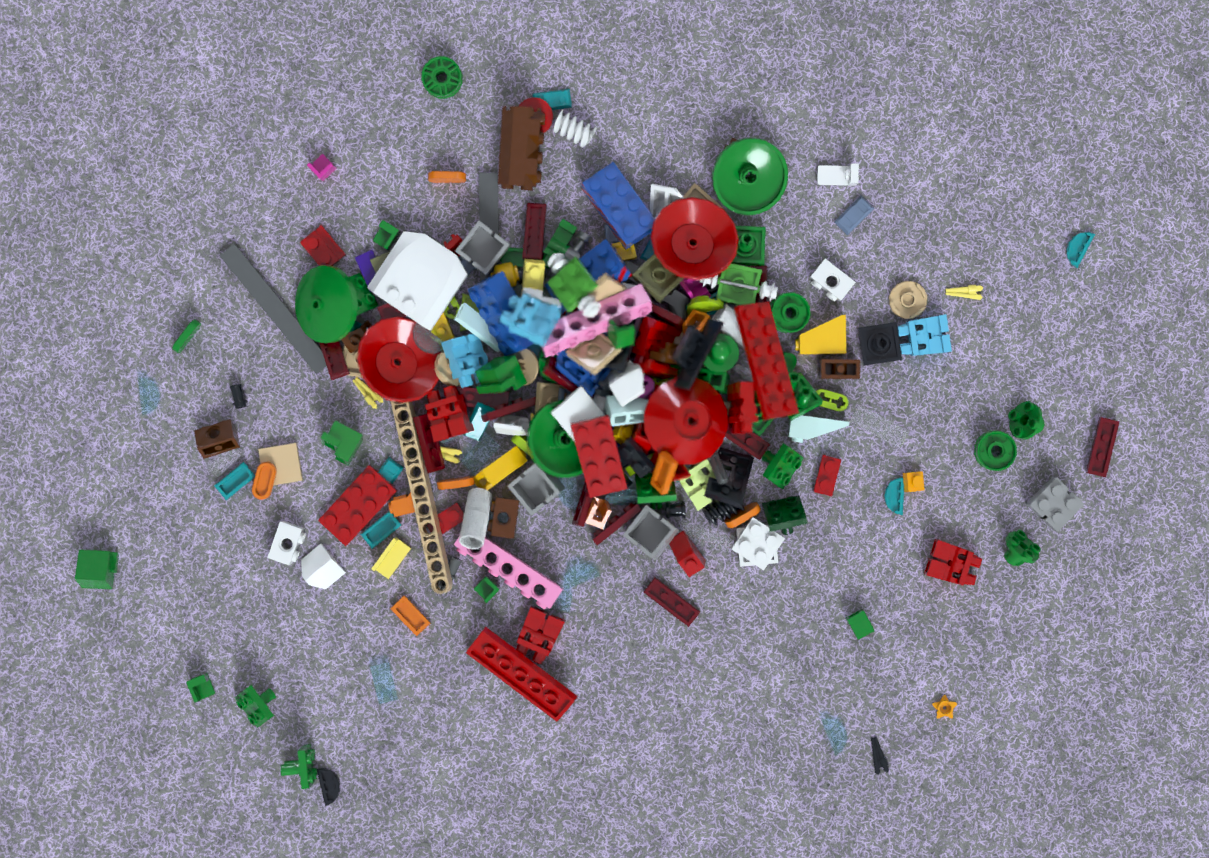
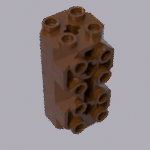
M502 106L498 184L501 185L502 189H514V186H521V190L533 191V187H537V183H541L542 172L538 171V166L542 164L543 152H539V145L544 144V132H541V125H545V113L542 112L541 108H537V112H534L532 107L510 106V110H507V106Z

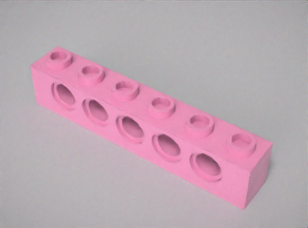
M642 284L598 302L600 309L593 317H585L583 311L579 310L560 318L554 330H552L544 347L541 346L545 356L557 355L562 350L575 347L585 340H591L599 334L608 332V321L613 320L618 327L622 324H628L631 320L648 315L652 312V305Z
M486 536L484 545L478 553L462 546L459 543L460 537L454 543L458 547L456 551L464 556L470 555L473 557L472 561L480 567L485 565L489 568L488 572L495 577L500 575L505 579L504 583L512 588L514 586L521 589L520 593L528 599L533 597L537 600L536 604L543 609H546V607L552 608L564 589ZM490 552L495 553L497 556L495 563H490L487 559ZM505 563H510L513 567V571L510 574L505 573L503 570ZM521 574H526L529 577L527 584L520 583L519 576ZM537 584L544 586L545 592L543 595H538L535 592Z

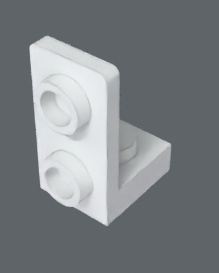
M851 163L849 166L819 165L817 184L856 186L858 184L859 164Z

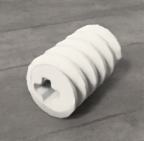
M562 110L555 121L553 132L557 133L561 130L560 136L562 137L567 133V140H571L574 137L575 144L581 140L580 146L583 148L589 144L597 127L590 130L589 123L583 127L584 120L576 123V116L570 120V113L568 112L563 116Z

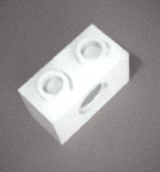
M824 259L810 276L811 284L819 290L821 288L827 292L826 296L834 302L836 300L840 302L855 284V281L827 259ZM827 277L835 278L836 284L834 287L827 285Z
M280 521L267 558L286 565L296 562L300 553L297 551L298 546L303 544L306 533H303L305 528L286 521ZM286 538L292 541V547L290 549L284 546V540Z

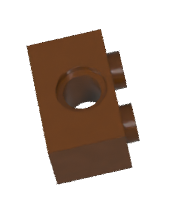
M820 359L819 379H860V360Z
M231 419L194 430L197 450L203 459L240 448L237 428Z
M496 497V501L492 500L491 512H494L493 520H489L488 526L491 536L515 538L519 500ZM499 513H507L509 516L508 522H500L498 519Z

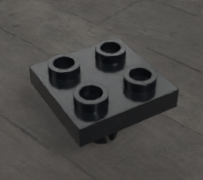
M896 322L857 328L863 366L902 360Z

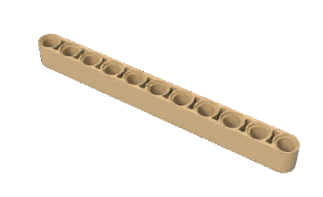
M391 401L431 586L435 593H447L452 589L453 582L430 478L426 470L413 417H416L413 402L401 403ZM403 411L408 412V419L405 421L401 418ZM410 429L413 435L412 438L408 440L405 436V433L407 430ZM412 448H415L417 451L415 458H411L409 455ZM416 467H419L421 470L419 477L414 475ZM421 485L425 488V493L422 496L418 494V488ZM424 504L429 506V512L426 515L422 512ZM428 523L433 525L432 533L426 531ZM432 542H435L438 546L436 552H432L430 549ZM437 560L442 564L440 571H437L434 567ZM441 579L446 583L444 590H441L438 586Z

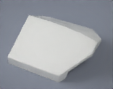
M651 184L650 213L656 219L662 208L675 200L684 199V197L677 188Z
M629 363L626 365L624 372L617 371L609 376V387L622 407L644 393V374L640 365Z
M506 415L498 418L494 422L493 427L496 433L527 435L529 419L527 417Z
M322 543L301 560L302 577L311 586L327 589L346 573Z

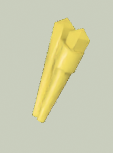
M968 285V287L947 288L945 294L981 300L983 298L982 295L977 294L976 291H981L983 287L981 285Z
M358 377L353 380L365 397V401L373 409H377L376 400L379 403H384L383 398L373 392Z
M440 446L445 460L455 464L460 462L459 458L455 457V455L462 454L461 449Z

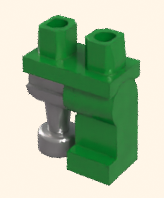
M562 218L553 237L543 251L544 256L542 260L545 262V267L550 269L548 261L555 253H563L565 259L569 262L574 257L580 258L585 244H590L593 238L583 231H579L577 235L579 240L572 248L568 244L576 233L577 227Z

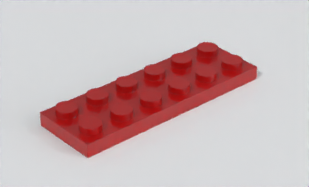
M769 301L735 307L734 311L763 419L768 420L799 413Z
M487 627L482 630L466 651V654L556 722H558L578 697Z

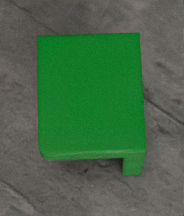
M382 220L379 224L380 229L373 241L389 251L401 231Z
M613 320L608 321V338L616 350L634 344L635 328L633 325L618 328Z
M486 575L474 590L487 603L501 587Z
M862 609L845 618L857 639H861L875 631Z
M208 673L186 682L194 703L215 694Z

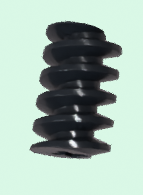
M714 500L715 506L711 503L708 504V510L705 507L701 509L709 524L713 523L715 526H718L717 519L725 522L724 515L729 519L732 518L731 511L736 515L738 514L737 506ZM742 504V506H741V508H740L742 511L745 510L743 504Z

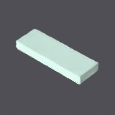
M466 303L461 304L454 320L496 352H499L498 343L494 336L490 334L485 320Z

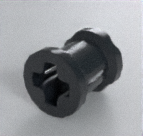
M682 501V503L666 502V518H686L685 501Z

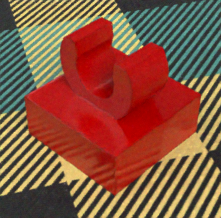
M452 234V239L448 243L446 241L443 242L444 247L460 257L456 253V249L463 240L458 234L456 236Z

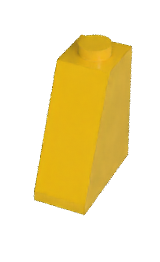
M841 315L798 335V339H795V351H798V355L846 354V315Z
M516 445L474 476L477 488H483L488 491L528 461L525 452Z

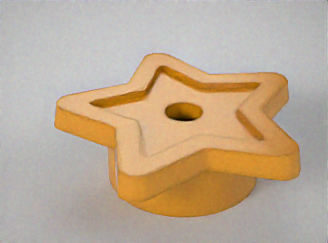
M946 695L942 696L940 702L932 703L937 709V719L943 716L953 718V709L957 703L950 702Z

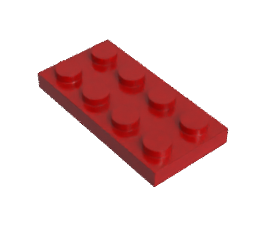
M609 414L571 423L574 441L590 498L628 489Z
M368 465L318 521L344 546H347L398 490L372 465Z

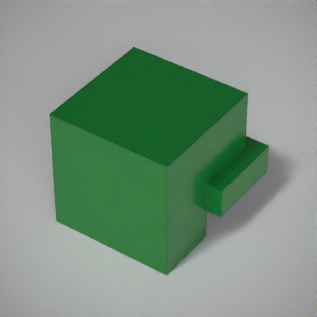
M515 355L496 357L475 371L480 385L476 387L479 394L504 392L511 386H513L514 390H518L527 383Z
M335 421L328 433L323 432L320 439L322 445L336 451L334 454L336 456L335 460L349 466L363 441V435Z
M79 550L75 580L81 588L112 590L114 582L113 573H117L118 552Z

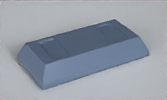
M860 195L834 223L848 235L875 208Z

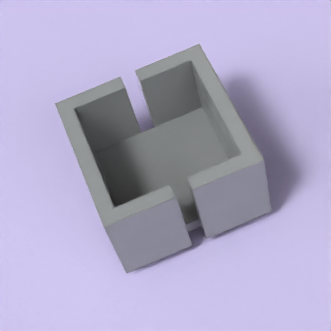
M478 221L456 249V253L469 263L474 261L472 265L488 276L510 248V244L497 234L493 238L494 232Z
M535 463L508 485V488L531 516L565 489L557 477L543 472Z
M1051 477L1026 505L1037 516L1042 517L1041 520L1053 531L1058 532L1079 511L1084 503L1073 492H1069V488L1057 477Z
M646 505L623 536L635 546L640 547L639 549L649 557L657 560L679 532V529L650 506Z

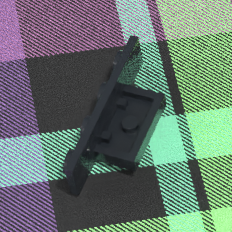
M708 319L702 332L695 326H688L671 358L682 368L674 383L676 388L690 390L724 325L722 321Z

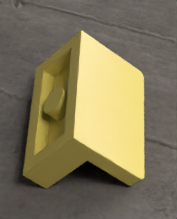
M395 537L374 564L372 570L378 571L389 579L411 550V547Z

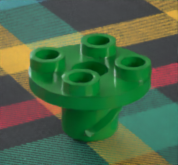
M719 334L703 365L709 370L718 373L726 372L733 368L739 358V348L735 340L726 334Z
M1030 401L1020 403L1008 414L1012 435L1022 440L1032 438L1035 434L1040 433L1045 426L1041 408Z
M1012 531L1005 537L1008 547L1004 553V558L1010 565L1020 566L1024 562L1032 564L1039 559L1041 548L1027 538L1024 531Z

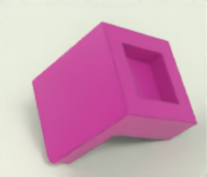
M324 154L312 164L310 162L307 164L322 181L337 169Z
M684 278L680 282L681 287L690 300L697 296L707 295L708 298L711 297L706 287H703V284L700 283V280Z

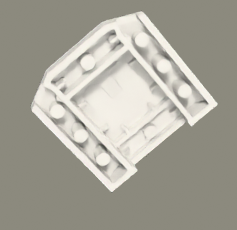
M404 231L367 288L431 331L468 276V273L456 254L428 235Z

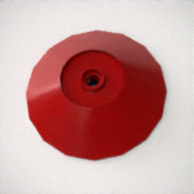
M696 197L675 200L662 208L653 222L651 242L654 253L666 269L679 277L692 280L713 278L726 270L737 254L739 238L735 223L723 208L710 200ZM692 241V242H694L696 245H695V246H692L689 242Z
M397 316L381 319L367 329L359 342L357 362L361 377L373 392L386 400L405 403L420 400L434 389L439 380L435 372V360L437 355L441 353L439 343L427 328L418 324L413 319ZM394 360L399 362V366L394 364Z
M675 377L662 383L649 397L644 411V431L651 447L658 454L666 451L678 465L697 464L710 458L722 445L728 429L727 409L721 395L708 382L696 378L690 390L674 386L678 378ZM689 417L693 419L692 424L688 423Z

